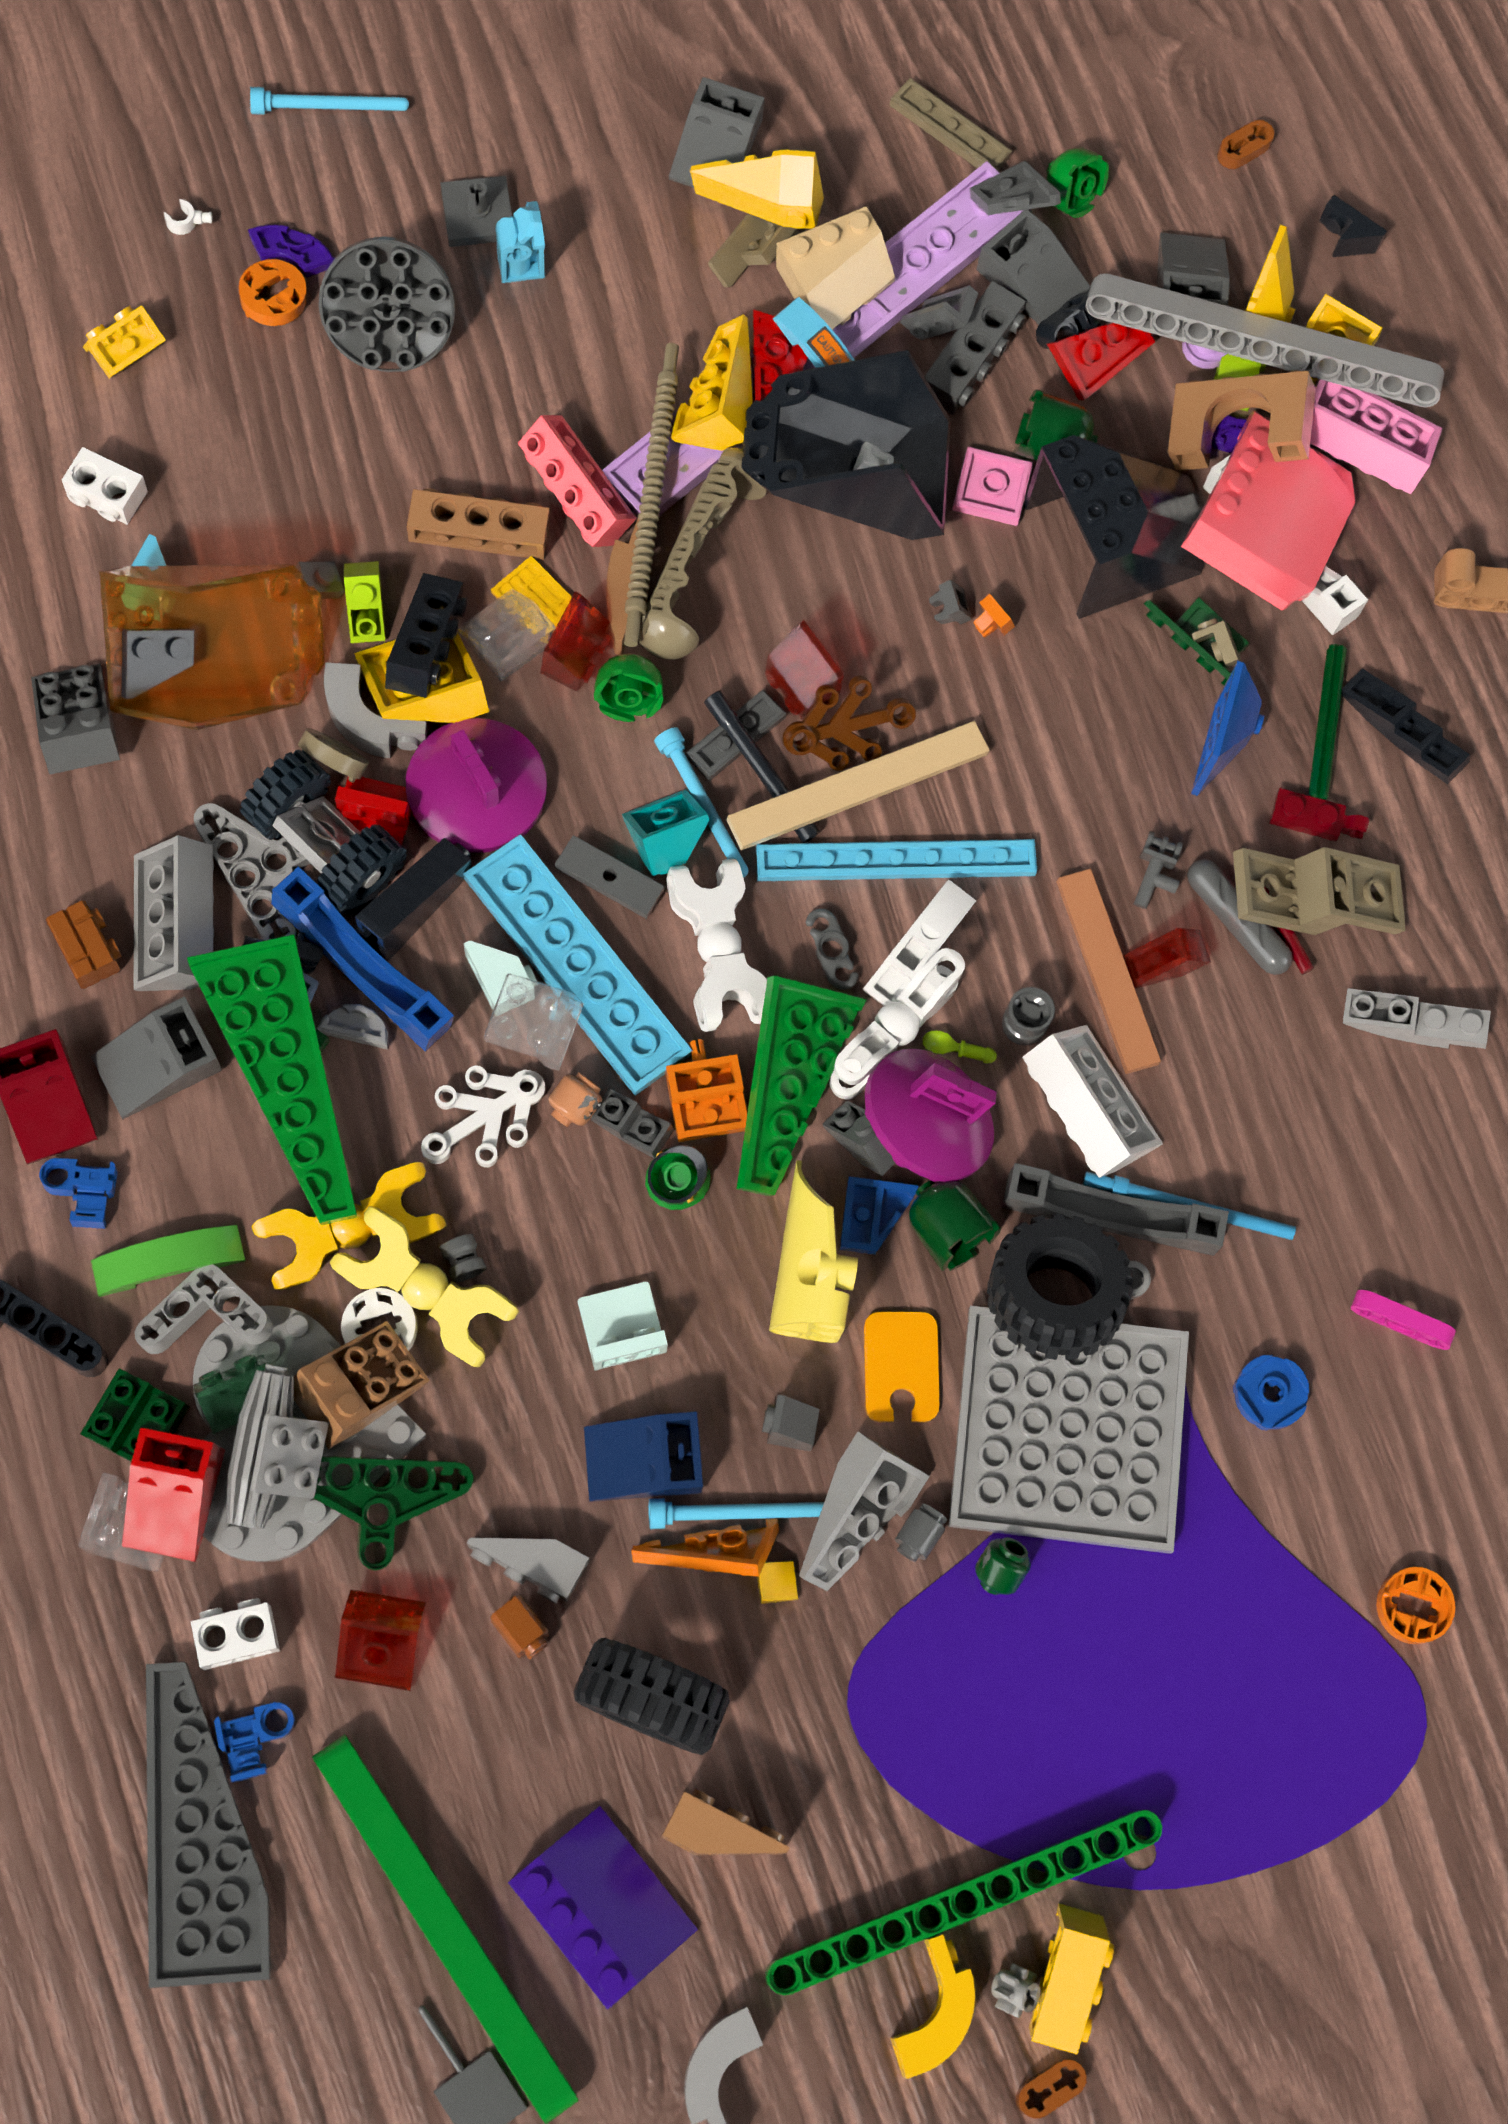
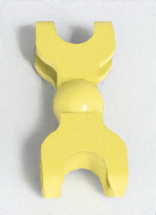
M369 1206L364 1213V1220L366 1225L372 1228L380 1237L381 1249L379 1254L372 1260L361 1261L347 1253H338L330 1260L332 1268L360 1289L388 1286L397 1293L401 1289L404 1300L411 1307L418 1310H430L429 1315L438 1321L442 1342L449 1352L473 1367H481L485 1361V1353L483 1348L476 1344L469 1336L468 1325L470 1320L477 1314L490 1313L504 1321H510L515 1319L519 1313L517 1306L490 1285L478 1284L470 1287H460L452 1281L449 1284L445 1273L439 1267L430 1263H419L421 1259L411 1252L409 1235L401 1222L379 1208Z

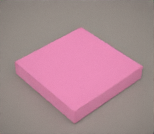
M967 447L952 510L1017 526L1033 462Z

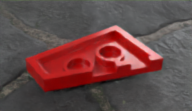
M1109 322L1048 343L1047 346L1077 399L1086 400L1154 344L1155 340L1149 332Z

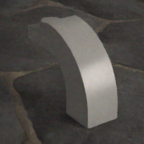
M325 662L324 689L329 713L338 731L351 744L371 755L391 758L392 746L411 751L416 750L428 737L426 721L382 719V717L374 714L364 705L361 700L363 685L361 665Z
M746 2006L727 2014L715 2022L699 2039L690 2056L685 2074L684 2096L691 2124H697L706 2119L708 2124H727L718 2100V2089L722 2075L735 2059L763 2046Z

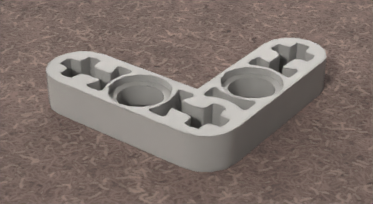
M212 1264L195 1269L141 1320L135 1330V1339L149 1354L162 1353L205 1312L211 1309L245 1342L257 1345L270 1337L273 1331V1322L253 1299L222 1270ZM207 1279L214 1281L219 1287L216 1293L207 1285H204ZM234 1296L240 1297L239 1305L234 1310L229 1312L223 1311V1305L227 1299ZM184 1301L190 1302L189 1310L184 1315L179 1317L173 1316L174 1308L179 1303ZM247 1314L254 1322L259 1323L257 1329L254 1330L249 1327L243 1320ZM167 1318L172 1325L168 1327L163 1320ZM153 1331L159 1334L154 1340L149 1337V1334Z

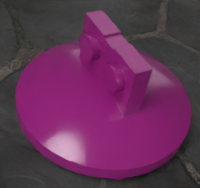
M466 719L456 723H449L435 730L414 752L406 774L407 799L411 813L418 825L438 843L443 838H446L452 844L455 842L461 844L469 853L495 851L521 834L523 837L537 822L546 800L547 779L545 767L534 745L513 727L490 719Z
M903 1049L886 1056L870 1073L865 1087V1116L869 1120L877 1138L892 1155L893 1161L898 1166L907 1168L933 1182L959 1181L976 1172L983 1166L991 1154L994 1143V1125L989 1109L996 1103L997 1092L971 1080L959 1067L940 1055L920 1049Z

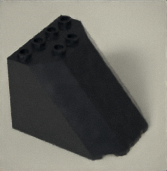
M908 350L780 375L771 384L772 391L762 401L756 400L746 410L747 426L744 431V457H742L741 468L772 495L910 540L944 535L951 419ZM865 441L894 457L892 464L853 470Z
M1075 435L1041 447L1024 501V507L1026 510L1064 497L1096 561L1076 612L1079 619L1201 574L1205 561L1181 547L1192 524L1199 517L1204 507L1189 475L1148 459Z

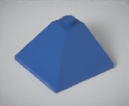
M1237 661L1215 703L1191 791L1192 795L1198 796L1247 745L1253 734L1258 735L1264 721V715L1259 714L1262 699L1244 662Z

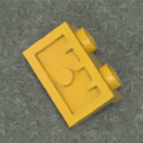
M142 305L134 311L131 306L126 307L114 316L116 320L114 324L108 328L101 324L86 334L89 340L83 345V348L86 352H91L109 379L166 341Z

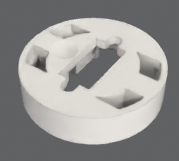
M385 1288L366 1290L354 1297L343 1313L341 1321L343 1339L345 1343H348L361 1336L362 1334H356V1330L362 1327V1321L392 1312L394 1317H402V1320L396 1323L397 1329H394L400 1339L403 1338L404 1345L409 1351L415 1342L418 1331L415 1311L404 1300L402 1295L393 1290ZM379 1296L391 1297L393 1306L389 1303L381 1302ZM365 1300L366 1306L357 1315L355 1308Z

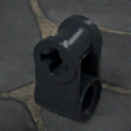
M1080 294L1069 299L1061 308L1038 325L1036 339L1042 348L1049 349L1048 343L1101 326L1100 320L1091 316L1086 309L1088 294Z

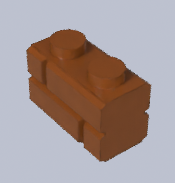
M81 900L67 907L66 910L56 912L45 919L81 989L94 985L101 979H106L121 970L116 960L121 958L122 955L113 938L105 940L101 929L107 926L97 907L90 910L86 901Z

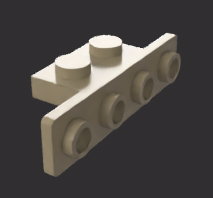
M748 213L711 258L708 265L724 287H731L748 265H769L776 260L777 243L795 236L798 229L783 227Z

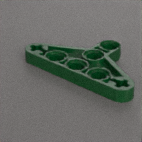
M322 1456L321 1462H327L324 1471L327 1485L319 1486L321 1478L318 1477L314 1499L359 1523L357 1540L358 1559L365 1567L376 1571L387 1567L392 1561L395 1526L467 1493L473 1484V1473L468 1466L457 1461ZM338 1464H348L353 1471L352 1479L346 1485H337L332 1480L333 1469ZM377 1465H385L391 1474L389 1482L381 1487L374 1486L370 1481V1472ZM418 1466L425 1468L428 1473L426 1484L421 1488L410 1486L407 1478L410 1470ZM434 1467H440L438 1472L440 1475H452L454 1468H458V1473L465 1476V1480L457 1484V1489H452V1484L449 1482L438 1481L440 1490H432L436 1481ZM376 1503L384 1504L388 1509L387 1519L379 1525L371 1524L367 1518L368 1509ZM372 1542H381L386 1551L384 1558L378 1563L368 1562L364 1553L366 1547Z

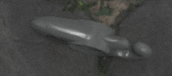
M827 909L813 910L807 915L805 921L807 926H813L815 920L819 917H823L828 921L827 929L819 931L812 928L810 930V935L815 940L816 957L822 966L829 984L839 990L852 988L859 978L857 972H852L846 981H840L836 978L837 969L842 967L848 970L854 969V963L849 958L848 941L841 930L838 920ZM827 941H835L840 944L842 953L837 957H828L823 953L822 945Z

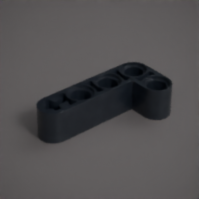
M0 1279V1290L4 1291V1298L0 1302V1328L2 1325H5L82 1376L96 1377L106 1369L108 1364L107 1354L96 1340ZM26 1310L35 1311L34 1320L26 1326L18 1324V1318L22 1312ZM65 1330L66 1337L61 1344L57 1346L49 1345V1337L54 1331ZM76 1345L86 1354H93L95 1360L92 1363L89 1361L84 1362L74 1352Z

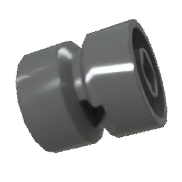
M1026 987L1013 995L1002 1018L1003 1031L1009 1040L1018 1045L1027 1046L1035 1044L1043 1038L1054 1018L1055 1012L1053 1000L1048 993L1040 988Z

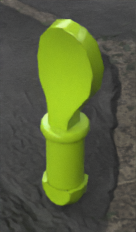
M930 1031L925 1033L922 1038L925 1048L936 1054L943 1055L958 1052V1057L963 1056L983 1061L986 1064L994 1062L997 1058V1054L992 1048L966 1043L965 1040L957 1043L948 1033L943 1031Z

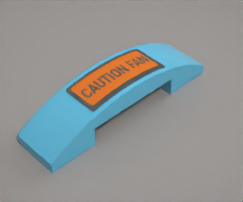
M800 297L794 299L773 318L792 346L798 344L815 368L855 360L829 325Z

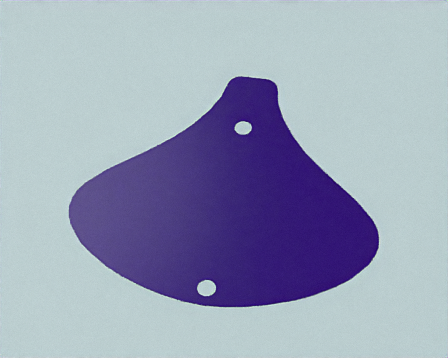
M1186 1383L1173 1553L993 1533L963 1560L901 1608L864 1647L853 1666L847 1696L849 1717L859 1745L887 1783L912 1805L947 1830L985 1850L1012 1861L1130 1812L1147 1810L1156 1814L1161 1821L1163 1829L1161 1837L1154 1843L1156 1858L1149 1868L1145 1870L1132 1869L1122 1857L1070 1879L1098 1886L1131 1890L1179 1889L1217 1883L1279 1865L1328 1844L1366 1819L1388 1801L1415 1765L1424 1743L1427 1728L1426 1706L1421 1688L1409 1666L1370 1623L1307 1570L1273 1538L1234 1493L1210 1456L1193 1419ZM1006 1537L1013 1538L1026 1547L1031 1561V1569L1015 1593L1009 1595L991 1594L981 1586L975 1572V1565L992 1540ZM1139 1817L1134 1822L1133 1831L1135 1835L1147 1837L1150 1833V1825L1146 1819ZM1106 1831L1098 1838V1847L1104 1854L1111 1853L1115 1848L1114 1837ZM1073 1846L1067 1847L1062 1855L1063 1863L1069 1869L1075 1868L1080 1862L1078 1850ZM1032 1861L1028 1865L1030 1868L1045 1872L1043 1865L1039 1861Z

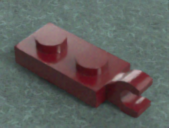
M1279 788L1276 793L1269 824L1336 842L1340 833L1362 839L1364 832H1367L1370 818L1362 815L1347 816L1345 815L1346 805Z

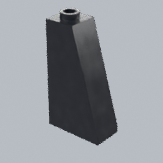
M443 838L355 917L359 935L388 962L464 881L463 874L472 868L471 854L468 850L457 842L452 844L446 838Z

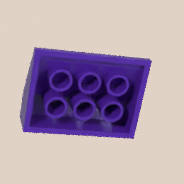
M600 1806L508 1882L607 2010L698 1930Z

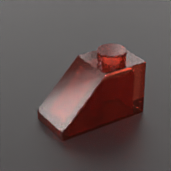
M1176 928L1123 955L1135 989L1182 977L1211 963L1201 931L1187 928Z

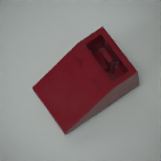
M57 1029L0 1048V1098L27 1165L98 1140L66 1046Z

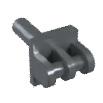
M1152 831L1149 832L1139 858L1149 861L1134 901L1135 906L1147 909L1155 887L1175 894L1180 883L1179 880L1163 875L1160 872L1162 867L1170 870L1174 868L1183 843L1179 841L1177 844L1168 841L1169 838L1165 836L1163 839L1154 836L1155 832ZM1150 846L1159 849L1158 852L1149 849ZM1164 851L1173 854L1172 857L1164 855Z

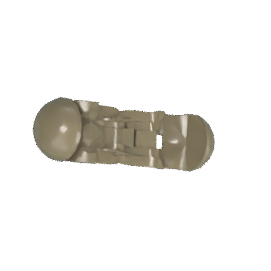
M734 447L725 449L717 463L711 467L647 603L646 614L642 616L643 624L639 630L638 641L647 652L655 657L667 660L680 659L697 648L699 636L696 631L686 622L676 617L671 610L680 595L677 589L686 587L690 578L687 576L684 568L687 564L691 563L702 547L711 528L716 529L722 523L736 497L757 500L764 497L767 493L764 487L742 470L743 449Z

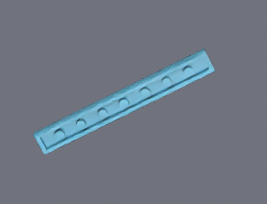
M1035 839L756 845L757 881L1035 876L1037 873Z

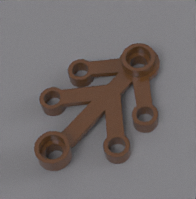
M858 675L850 680V693L829 723L818 725L828 708H832L838 703L839 695L832 685L824 684L816 690L815 697L817 701L804 720L791 723L785 729L782 741L787 751L791 754L806 755L812 753L826 761L831 769L841 771L849 763L848 755L842 748H829L819 740L833 737L860 753L863 759L869 762L881 756L882 749L876 740L872 738L863 739L853 733V731L890 722L895 728L904 729L914 722L916 710L907 699L895 698L888 703L886 708L852 716L862 700L869 697L872 692V685L868 679ZM861 683H865V688L860 692H856V687ZM832 692L830 699L822 700L825 693ZM903 706L901 713L893 714L897 708ZM804 733L801 740H794L796 735ZM875 746L871 754H865L868 747ZM842 755V759L839 762L832 763L835 756Z

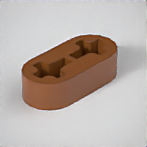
M1255 120L1226 136L1222 140L1217 153L1219 163L1225 168L1237 169L1262 155L1269 149L1273 140V127L1266 121ZM1253 134L1258 137L1251 141ZM1240 148L1239 154L1237 155L1234 151Z
M1071 2059L1056 2061L1018 2088L1016 2093L1018 2109L1030 2118L1040 2119L1047 2116L1084 2090L1086 2085L1085 2070L1080 2063ZM1063 2067L1069 2071L1076 2070L1077 2075L1073 2078L1075 2084L1073 2088L1065 2084L1056 2089L1053 2087L1052 2084L1062 2078L1060 2070ZM1048 2088L1050 2093L1040 2100L1042 2105L1040 2110L1033 2106L1026 2107L1025 2102L1029 2099L1027 2092L1030 2089L1039 2093Z

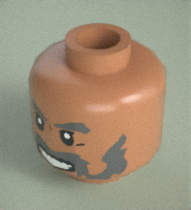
M580 1072L576 1076L572 1074L565 1075L548 1098L550 1105L554 1108L551 1115L566 1127H569L572 1122L578 1126H584L602 1103V1098L598 1094L601 1088Z

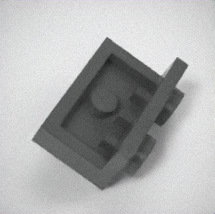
M969 285L924 300L921 310L903 315L900 323L914 337L920 340L966 327L969 318L974 312V304L978 292Z

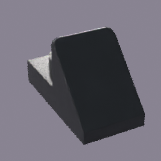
M1335 195L1327 202L1319 220L1330 232L1341 236L1332 253V257L1376 253L1387 233V230Z

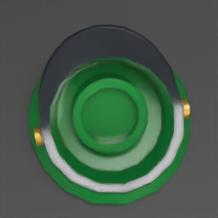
M688 1145L674 1146L657 1153L656 1158L650 1162L645 1176V1186L649 1196L659 1206L670 1210H683L699 1203L708 1192L711 1181L710 1170L704 1155L695 1147Z

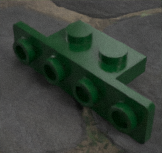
M1198 597L1175 623L1152 601L1147 599L1144 605L1150 611L1146 616L1159 628L1166 624L1175 633L1170 638L1185 651L1192 647L1200 655L1196 661L1210 674L1216 669L1225 678L1221 684L1225 686L1231 672L1227 670L1228 666L1225 665L1224 660L1218 662L1214 655L1211 643L1216 641L1215 637L1200 643L1195 642L1192 637V633L1199 631L1197 627L1199 624L1217 618L1218 623L1225 620ZM1228 624L1240 655L1250 643Z

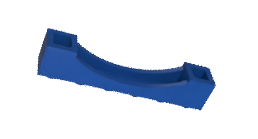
M299 866L272 889L271 904L300 932L305 933L304 936L311 943L319 945L323 950V954L425 1052L451 1028L454 1015L434 995L411 982L379 955L338 912L324 894V890Z

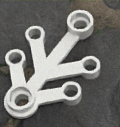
M481 1066L470 1067L465 1074L467 1085L474 1090L488 1087L506 1092L497 1099L457 1093L449 1085L439 1087L435 1092V1100L441 1109L448 1110L454 1107L476 1112L443 1134L438 1132L428 1134L421 1144L424 1158L432 1164L445 1162L451 1154V1146L486 1124L482 1144L476 1149L475 1155L476 1161L480 1166L486 1168L493 1166L498 1159L496 1146L503 1112L515 1104L514 1122L506 1130V1140L512 1147L519 1148L524 1146L528 1140L526 1127L530 1107L538 1103L545 1093L544 1080L535 1071L522 1070L513 1077L487 1073ZM473 1073H480L483 1075V1079L479 1083H474L470 1080V1076ZM524 1082H530L534 1088L530 1092H524L520 1089V1086ZM448 1092L453 1095V1099L450 1102L444 1103L439 1099L440 1095ZM515 1130H520L524 1134V1137L519 1141H514L510 1137L511 1133ZM433 1141H440L443 1147L441 1150L434 1152L429 1149V1145ZM490 1150L494 1156L491 1160L484 1161L480 1158L481 1152Z

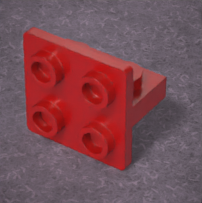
M365 777L356 779L353 783L347 778L345 787L338 786L335 796L337 810L361 832L362 829L370 828L373 824L381 825L403 846L412 814L407 799L406 787Z

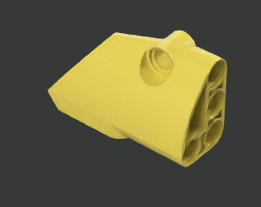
M796 1160L769 1331L795 1338L836 1343L845 1329L850 1295L837 1291L835 1288L853 1291L858 1258L837 1254L834 1207L813 1190L801 1170L802 1161Z

